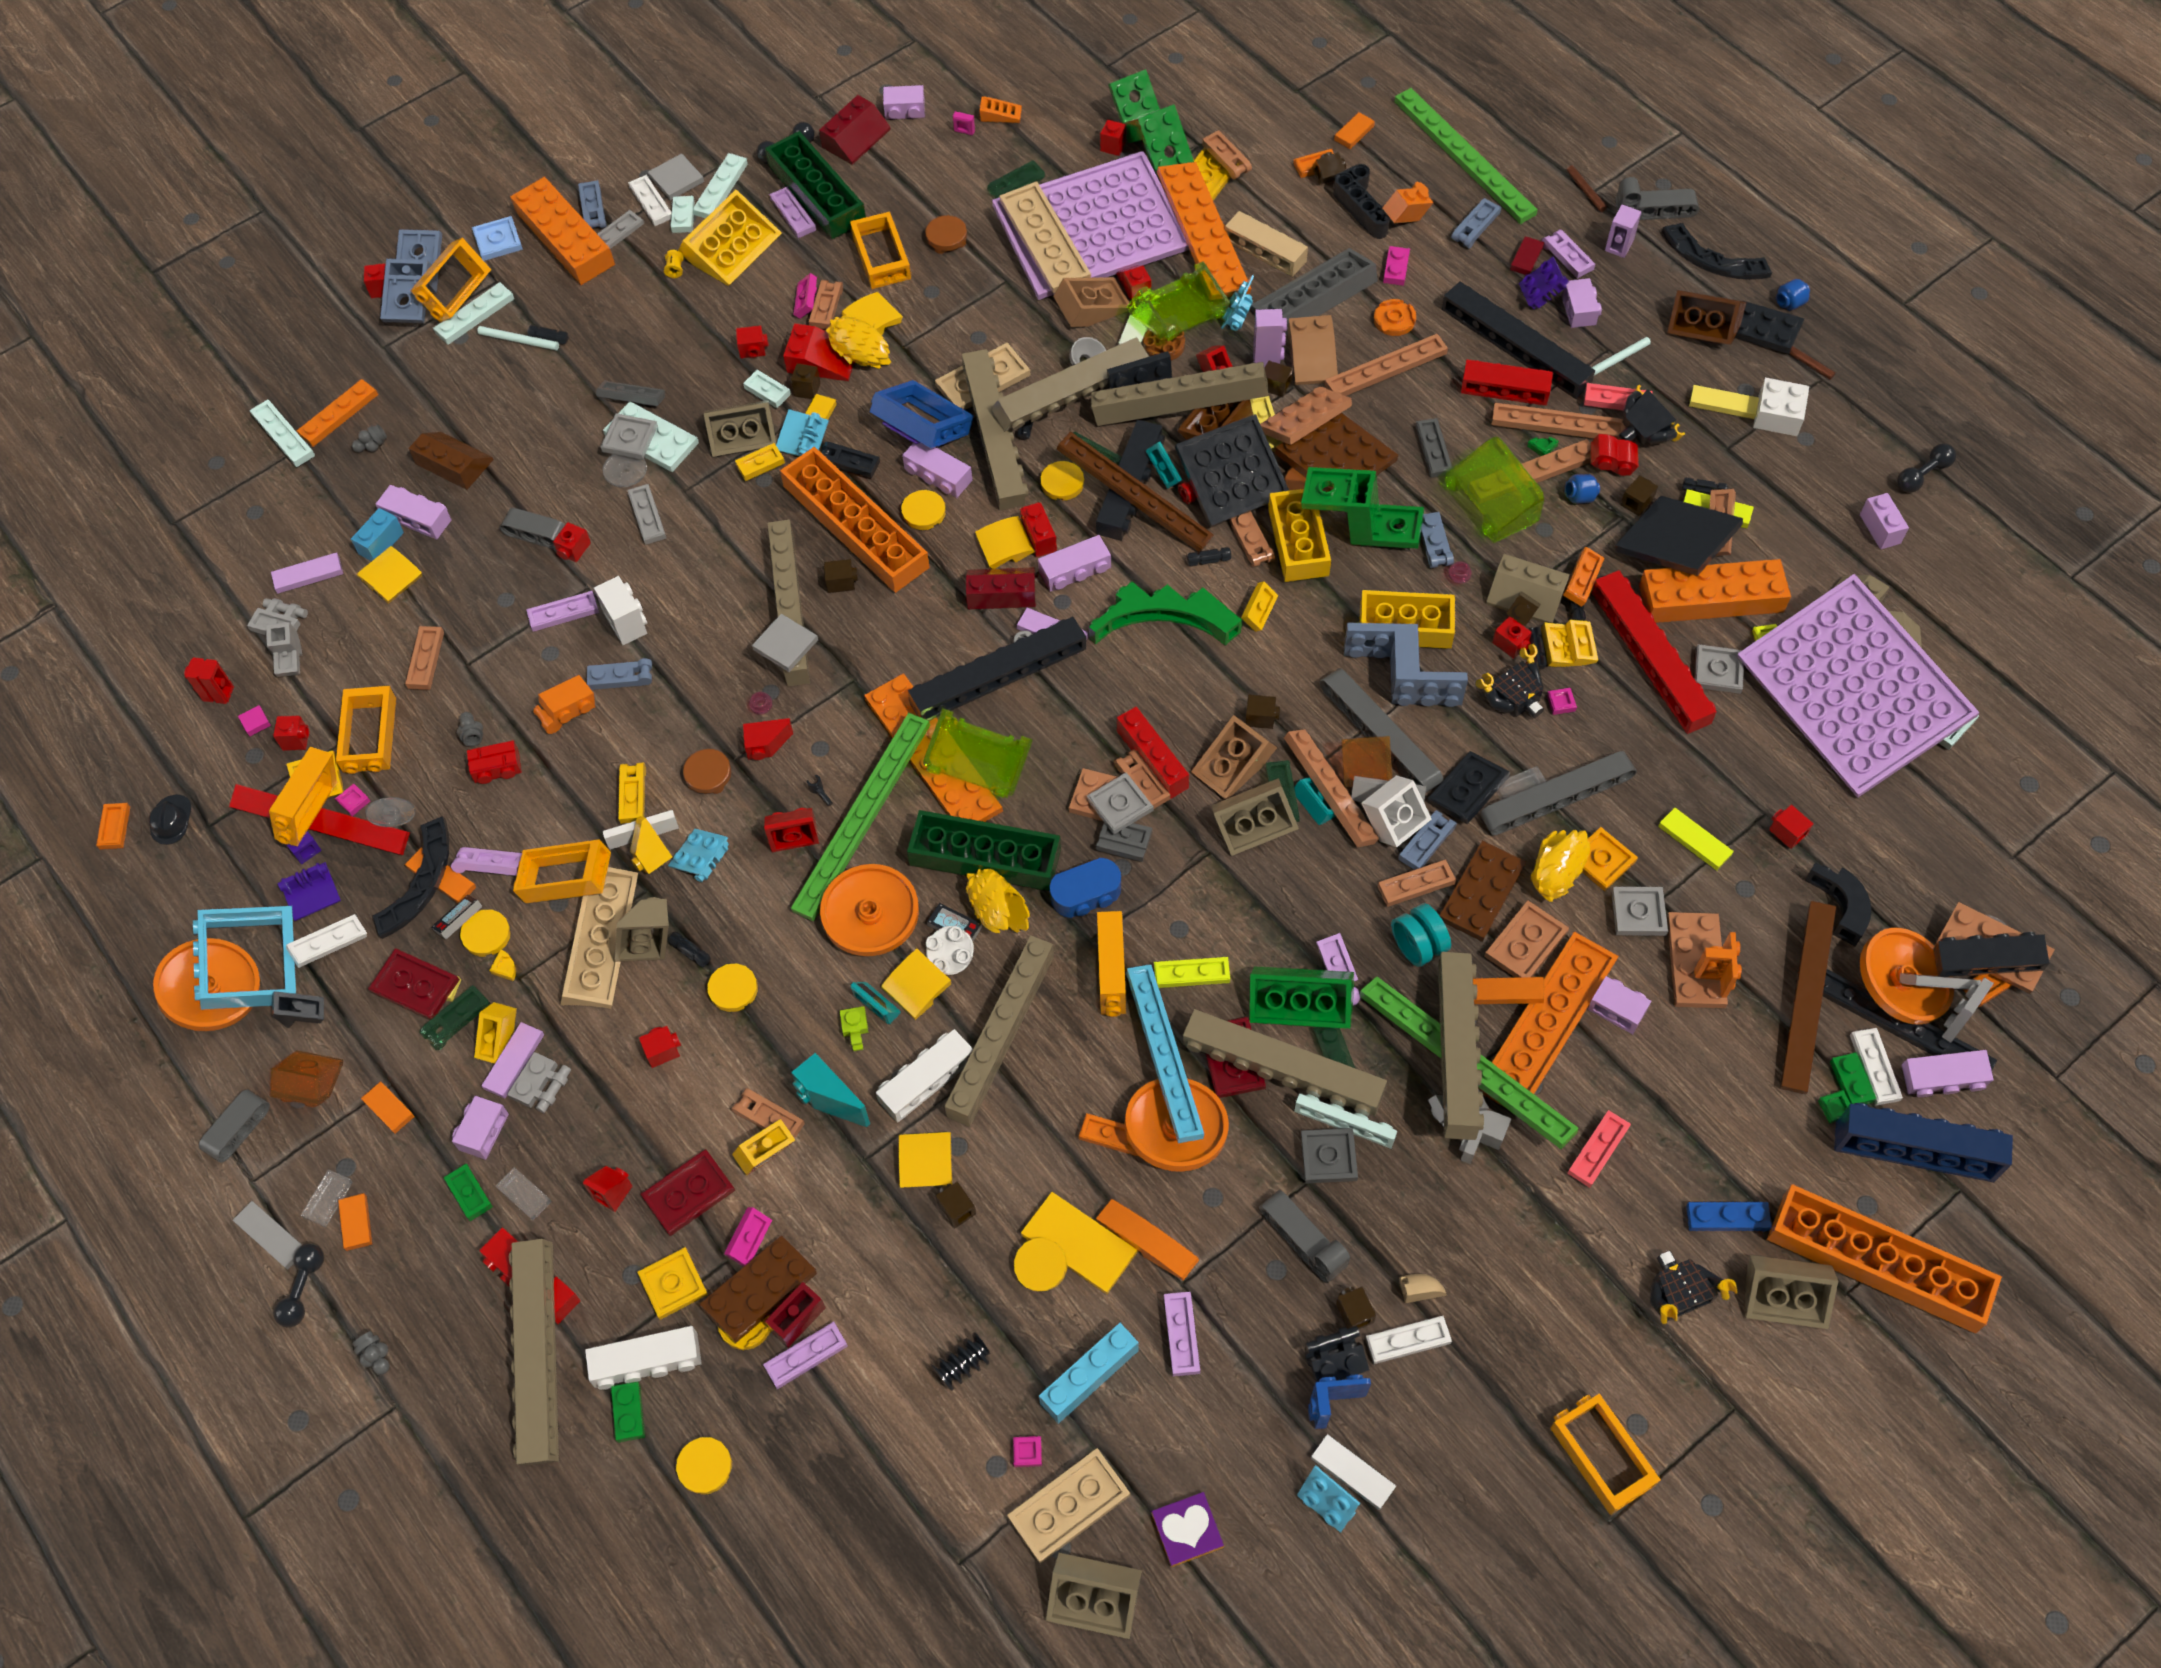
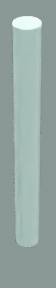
M482 326L478 327L479 335L556 351L559 348V343L555 341Z
M1645 337L1591 367L1596 370L1594 376L1650 345V339Z

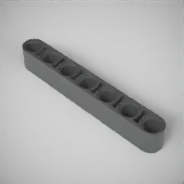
M1338 668L1320 680L1321 689L1404 778L1414 780L1415 785L1426 786V793L1443 781L1440 770L1343 669Z
M1620 751L1493 803L1480 812V816L1492 835H1499L1624 783L1633 778L1637 770L1626 753Z

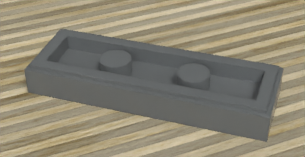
M603 381L596 389L597 397L658 406L665 398V390Z
M1438 419L1416 421L1415 427L1430 477L1452 475L1453 468Z

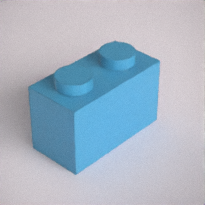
M378 508L351 538V541L358 554L372 562L387 548L392 546L404 531L396 516Z

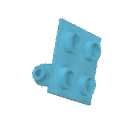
M1253 275L1247 282L1243 281L1238 291L1232 295L1229 301L1231 306L1225 310L1222 319H1224L1222 329L1226 324L1234 331L1242 327L1253 303L1252 296L1246 294L1253 280Z
M788 410L776 444L778 450L796 456L803 455L813 447L819 450L829 420L820 418V415L815 412L808 415Z
M694 829L668 866L696 874L694 878L699 882H703V880L708 879V876L713 871L712 869L716 868L715 863H719L720 859L728 851V837Z
M1316 1465L1297 1494L1305 1505L1315 1510L1330 1526L1336 1528L1340 1533L1348 1521L1356 1514L1355 1510L1360 1504Z

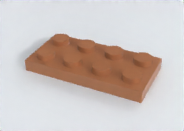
M1318 387L1306 396L1299 398L1295 403L1285 407L1279 413L1269 417L1260 425L1265 435L1292 445L1351 407L1352 401L1351 398L1340 393L1333 392L1324 387Z
M1958 902L1937 942L1946 937H1955L1956 940H1965L1967 937L1981 935L1983 938H1993L1997 934H2009V937L2019 936L2021 932ZM2047 946L2050 960L2055 949ZM2043 971L1991 975L2031 994Z
M1669 912L1667 915L1675 1007L1726 1008L1728 1001L1727 998H1721L1720 980L1695 978L1694 969L1705 948L1712 946L1722 947L1719 914Z

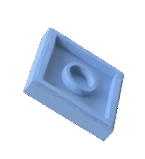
M512 216L472 227L483 261L523 250Z

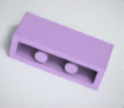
M1282 309L1256 310L1253 362H1263L1264 368L1268 360L1279 364L1280 360H1284V347L1282 346H1285L1286 336L1283 331H1287V319L1282 318Z
M913 443L902 455L904 469L908 473L919 476L927 484H933L940 488L945 494H950L957 498L972 482L970 466L936 447L931 449L922 443Z
M390 485L376 503L377 508H381L396 516L400 525L436 540L451 521L447 508L442 503H435L422 495L412 494L403 487L397 488Z
M1100 535L1039 558V573L1051 592L1056 589H1062L1076 581H1083L1094 574L1105 572L1111 568V554Z
M1987 1050L1911 1058L1902 1064L1908 1095L1917 1094V1097L1932 1096L1933 1092L1943 1091L1944 1094H1954L1960 1092L1959 1089L1970 1088V1091H1981L1986 1089V1086L1993 1081Z

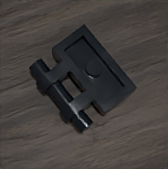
M1357 1326L1348 1329L1342 1327L1337 1329L1336 1333L1327 1336L1322 1334L1314 1337L1313 1341L1305 1343L1308 1353L1318 1351L1319 1356L1309 1359L1315 1383L1325 1377H1335L1337 1381L1351 1375L1369 1371L1363 1345L1360 1342L1351 1345V1339L1360 1336ZM1341 1344L1342 1348L1328 1352V1347Z

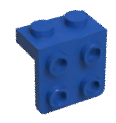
M1351 1375L1347 1377V1380L1336 1381L1335 1377L1319 1379V1382L1315 1383L1310 1397V1404H1308L1309 1420L1314 1421L1315 1429L1327 1427L1331 1416L1329 1400L1366 1397L1371 1386L1370 1378H1363V1375Z

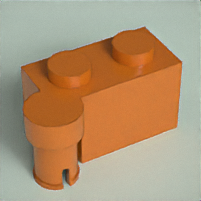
M1416 182L1411 189L1396 190L1383 209L1394 223L1420 221L1432 206L1433 201L1429 197L1428 188L1423 183Z
M577 675L538 694L539 703L543 710L537 705L533 713L542 722L541 725L548 734L556 733L563 723H567L572 718L595 708L594 692L581 676Z

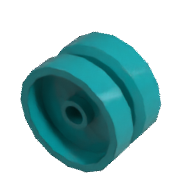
M1422 903L1412 908L1410 915L1404 913L1394 918L1391 922L1392 933L1400 950L1417 967L1430 962L1433 955L1438 957L1441 955V952H1448L1451 949L1452 944L1448 930L1441 917L1429 904Z

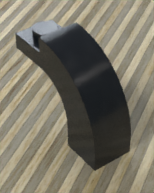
M1815 862L1805 881L1835 898L1841 909V920L1832 935L1856 947L1871 919L1869 895L1863 884L1845 868L1842 867L1839 874H1836L1829 867Z

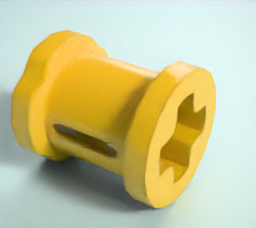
M669 250L665 254L667 263L664 267V274L670 278H678L683 273L681 263L684 260V256L677 250Z

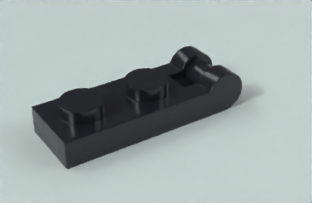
M827 441L822 447V454L838 469L872 479L880 464L879 456Z

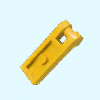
M644 762L636 763L633 766L620 764V824L634 822L639 816L644 817L646 776Z

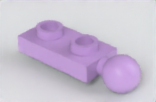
M1340 933L1316 942L1326 970L1354 972V981L1358 980ZM1354 987L1353 1006L1361 998L1360 991L1356 987Z

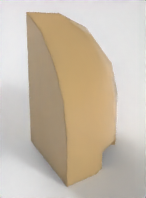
M1412 1274L1399 1277L1405 1303L1447 1296L1442 1284L1436 1278L1427 1274Z

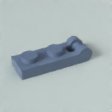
M599 181L578 184L584 220L592 229L595 227L606 228L607 224Z
M1483 198L1455 229L1451 239L1456 242H1463L1464 246L1470 249L1475 240L1500 214L1501 207Z
M1440 513L1424 514L1421 538L1430 568H1436L1441 564L1446 566L1453 565L1454 557L1450 551Z
M643 658L638 662L587 666V685L591 690L649 685L652 683V675L650 674L652 661Z
M1436 810L1431 815L1432 820L1418 831L1400 853L1398 859L1414 870L1422 868L1448 835L1454 831L1457 823L1452 819L1447 820L1442 817L1443 814ZM1436 825H1439L1440 827H1442V829L1440 830L1439 828H1437V827H1435V826H1436Z

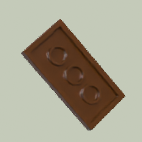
M1482 840L1440 914L1443 922L1483 942L1522 873L1526 861Z
M781 1235L701 1302L700 1307L736 1344L776 1310L802 1282L806 1284L817 1272Z

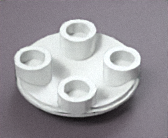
M957 926L943 927L929 936L926 941L927 958L945 975H954L963 971L973 958V941L966 931Z

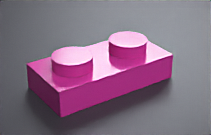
M1389 246L1383 283L1404 286L1410 249Z
M811 273L799 281L797 285L793 315L799 319L807 313H811L814 306L817 277Z
M747 1207L724 1254L743 1267L753 1260L772 1219L753 1207Z

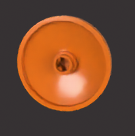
M865 864L844 871L829 884L821 900L820 916L827 936L837 947L853 955L877 956L896 949L910 937L918 921L919 903L913 885L902 873L884 865Z
M1904 928L1884 929L1866 942L1860 956L1861 975L1871 997L1889 1015L1909 1024H1927L1948 1011L1953 1001L1954 988L1901 984L1900 973L1938 976L1933 950L1935 946L1918 933Z
M207 938L208 993L260 991L259 971L252 957L234 943L221 939ZM198 939L174 948L158 965L153 981L156 1003L161 1012L170 1021L190 1030L214 1031L237 1023L251 1011L253 1007L201 1010L200 1000L195 1001L194 986L199 985V978H194V963H199V956H194L193 941H198Z
M1188 1078L1187 1080L1204 1131L1203 1139L1178 1143L1159 1079L1142 1086L1132 1096L1126 1110L1125 1132L1134 1151L1151 1165L1168 1171H1191L1207 1165L1219 1155L1227 1139L1229 1121L1223 1103L1208 1087Z

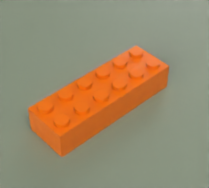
M545 176L510 196L517 215L580 285L615 265L608 245Z
M1781 559L1707 565L1698 576L1672 568L1644 570L1639 584L1643 605L1648 612L1652 613L1655 623L1785 612L1791 598Z

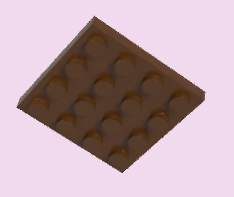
M1343 413L1338 414L1292 445L1285 442L1281 443L1275 448L1274 453L1305 477L1307 476L1308 467L1376 471L1377 476L1394 464L1399 456ZM1325 487L1322 490L1325 492H1329L1333 490V488Z

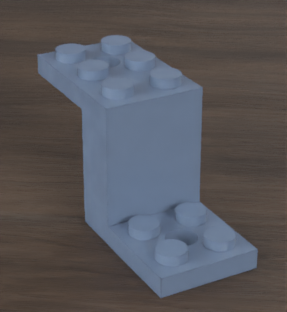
M1347 623L1344 656L1354 658L1361 656L1390 657L1392 704H1399L1401 706L1410 704L1424 706L1446 705L1449 707L1462 705L1468 682L1467 672H1420L1418 624Z

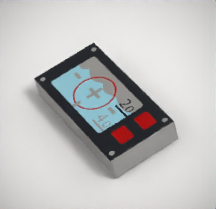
M467 894L431 928L435 933L447 939L472 917L482 905L477 899Z
M941 903L938 904L927 921V925L935 930L947 926H957L966 931L972 941H974L982 928L981 923Z

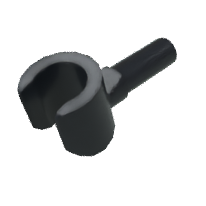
M815 775L817 781L815 784H811L807 780L810 792L818 793L825 803L831 806L833 802L823 790L820 776Z

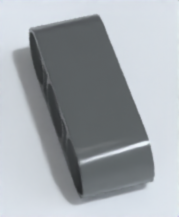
M510 508L500 525V530L509 537L556 549L553 541L565 524L553 518L517 508Z
M249 1089L242 1091L203 1135L199 1142V1149L220 1163L228 1160L266 1116L270 1109L269 1102Z

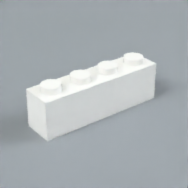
M955 1029L949 1034H943L933 1047L923 1050L912 1064L903 1066L898 1071L897 1076L890 1081L886 1080L879 1086L876 1092L878 1102L897 1123L900 1122L964 1069L973 1048Z
M693 1326L585 1349L589 1382L594 1388L598 1387L601 1390L609 1389L619 1382H639L642 1377L652 1375L654 1378L663 1377L673 1370L681 1372L690 1371L696 1365L702 1364L698 1335Z

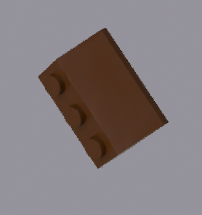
M1677 290L1667 333L1731 345L1741 325L1746 302Z
M1250 399L1194 409L1179 427L1178 432L1188 440L1253 415Z
M443 432L422 433L408 448L416 465L466 490L470 488L494 460L493 457Z

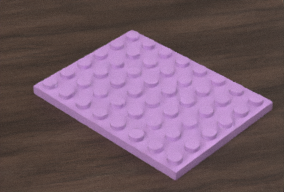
M1144 151L1039 185L1089 269L1091 278L1109 277L1117 274L1118 271L1136 265H1145L1190 250L1166 193ZM1000 198L992 200V206L1038 300L1054 295L1055 293H1052L1003 208Z
M1855 574L1738 653V658L1857 798L1979 715L1978 710Z

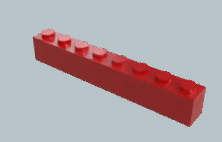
M1620 570L1596 579L1591 593L1685 732L1689 734L1712 724L1717 713L1714 703L1708 700L1701 684L1695 681L1689 667L1680 659L1676 648L1672 647L1668 642L1665 632L1655 623L1652 613L1648 612L1644 607L1641 597L1635 594L1631 588L1629 580L1622 575Z

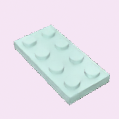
M629 402L618 413L657 422L658 427L645 454V458L671 472L679 466L699 443L696 436L632 402ZM612 421L603 429L605 436Z

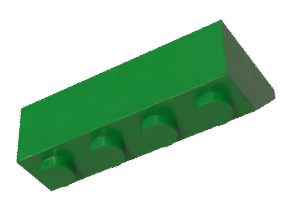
M1254 966L1250 974V1023L1351 1028L1354 972Z

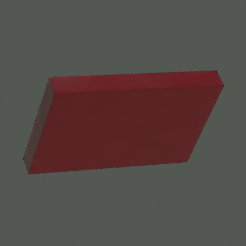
M395 948L368 990L381 998L433 1021L460 979L452 973Z
M1249 1017L1228 1021L1252 1030ZM1205 1053L1214 1093L1218 1098L1266 1089L1265 1080L1258 1075V1072L1250 1069L1247 1071L1238 1069L1231 1062L1214 1060L1210 1057V1054Z
M705 1149L641 1193V1196L669 1236H672L733 1193L735 1188Z

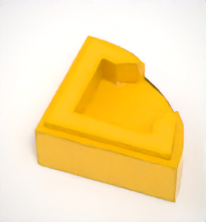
M500 949L489 971L493 975L514 981L516 976L515 963L507 952Z

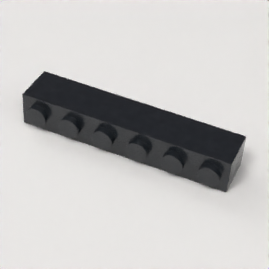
M1137 420L1119 463V467L1143 484H1145V481L1149 482L1152 473L1151 466L1153 465L1146 450L1159 441L1164 445L1165 435H1162V425ZM1109 488L1096 520V535L1122 541L1124 534L1130 531V519L1136 515L1138 508Z

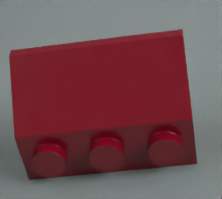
M857 95L819 129L821 146L828 152L853 165L891 128L872 102Z
M1035 567L967 570L966 597L968 610L1036 607Z

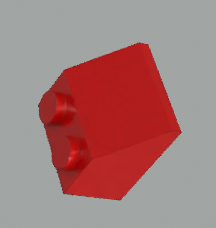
M798 808L791 812H776L770 816H765L764 828L772 852L819 844L816 820L812 808Z

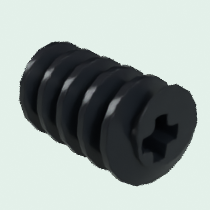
M976 1332L972 1333L973 1342L967 1338L963 1340L965 1349L955 1345L956 1355L950 1351L945 1353L947 1362L939 1357L937 1358L938 1368L930 1364L942 1384L951 1391L954 1390L953 1380L959 1384L963 1383L961 1374L971 1378V1367L978 1372L981 1370L979 1361L984 1362L986 1365L990 1364L988 1359L990 1352Z

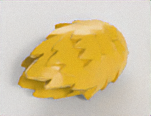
M843 315L841 318L835 317L834 320H830V327L826 329V332L829 334L831 346L849 364L855 362L862 366L869 365L881 368L880 365H890L891 363L888 357L890 351L887 347L889 346L883 336L874 328L875 323L855 315Z
M1565 830L1558 833L1557 831H1552L1543 839L1535 868L1531 873V881L1535 889L1549 902L1568 893L1567 890L1574 886V880L1582 873L1590 852V843L1587 841L1586 831L1577 832V830H1573L1567 836Z
M978 869L976 874L967 873L969 881L967 882L966 893H968L971 907H974L975 915L980 919L981 924L994 933H1000L999 929L1006 931L1008 927L1016 933L1020 932V929L1024 931L1029 929L1028 918L1030 914L1025 900L1003 876L992 869H983V871Z

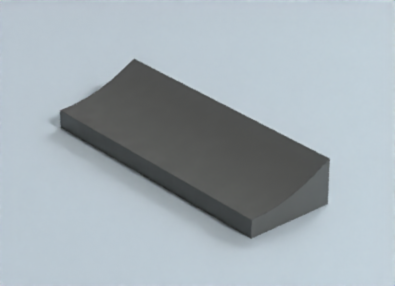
M1348 248L1252 304V313L1255 314L1256 310L1282 309V318L1287 319V331L1283 332L1287 335L1289 318L1319 316L1378 281L1376 263Z

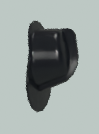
M178 794L167 796L150 812V833L152 838L159 844L169 845L176 843L186 834L191 813V803L187 797Z

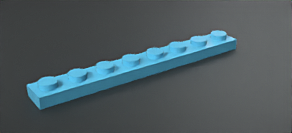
M1152 965L1127 968V978L1178 1143L1203 1139L1204 1131Z

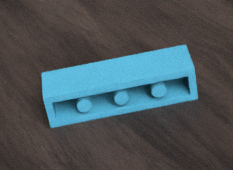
M1119 1323L1039 1395L1040 1404L1059 1424L1139 1351V1342Z

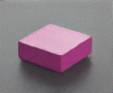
M955 111L953 114L954 131L973 135L975 132L974 115Z
M1571 688L1547 692V699L1553 715L1576 711L1577 706Z
M259 705L238 716L249 736L271 726Z
M352 784L335 798L337 803L351 816L371 802L355 784Z
M1041 1436L1013 1437L1014 1467L1042 1466Z

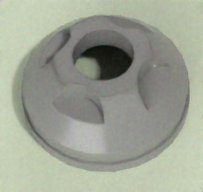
M1080 338L1071 347L1069 353L1070 362L1073 366L1080 363V357L1089 359L1106 351V349L1094 338Z

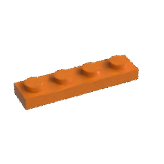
M361 379L299 428L297 433L304 441L314 447L378 396L376 389Z

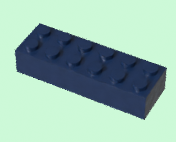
M1850 1103L1836 1122L1834 1151L1994 1183L2012 1165L2013 1135L2005 1134L1998 1129L1984 1130L1976 1128L1972 1124L1949 1123L1946 1119L1938 1118L1933 1120L1923 1118L1916 1113L1902 1114L1890 1108L1876 1109L1864 1103Z

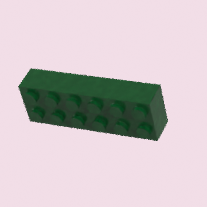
M800 131L765 148L768 166L783 184L790 189L796 199L831 239L851 230L850 221L866 218L864 203Z
M919 810L907 854L911 866L967 876V873L976 874L978 869L982 871L983 869H992L1003 876L1010 884L1050 891V883L1055 876L1061 853V837L1055 834Z

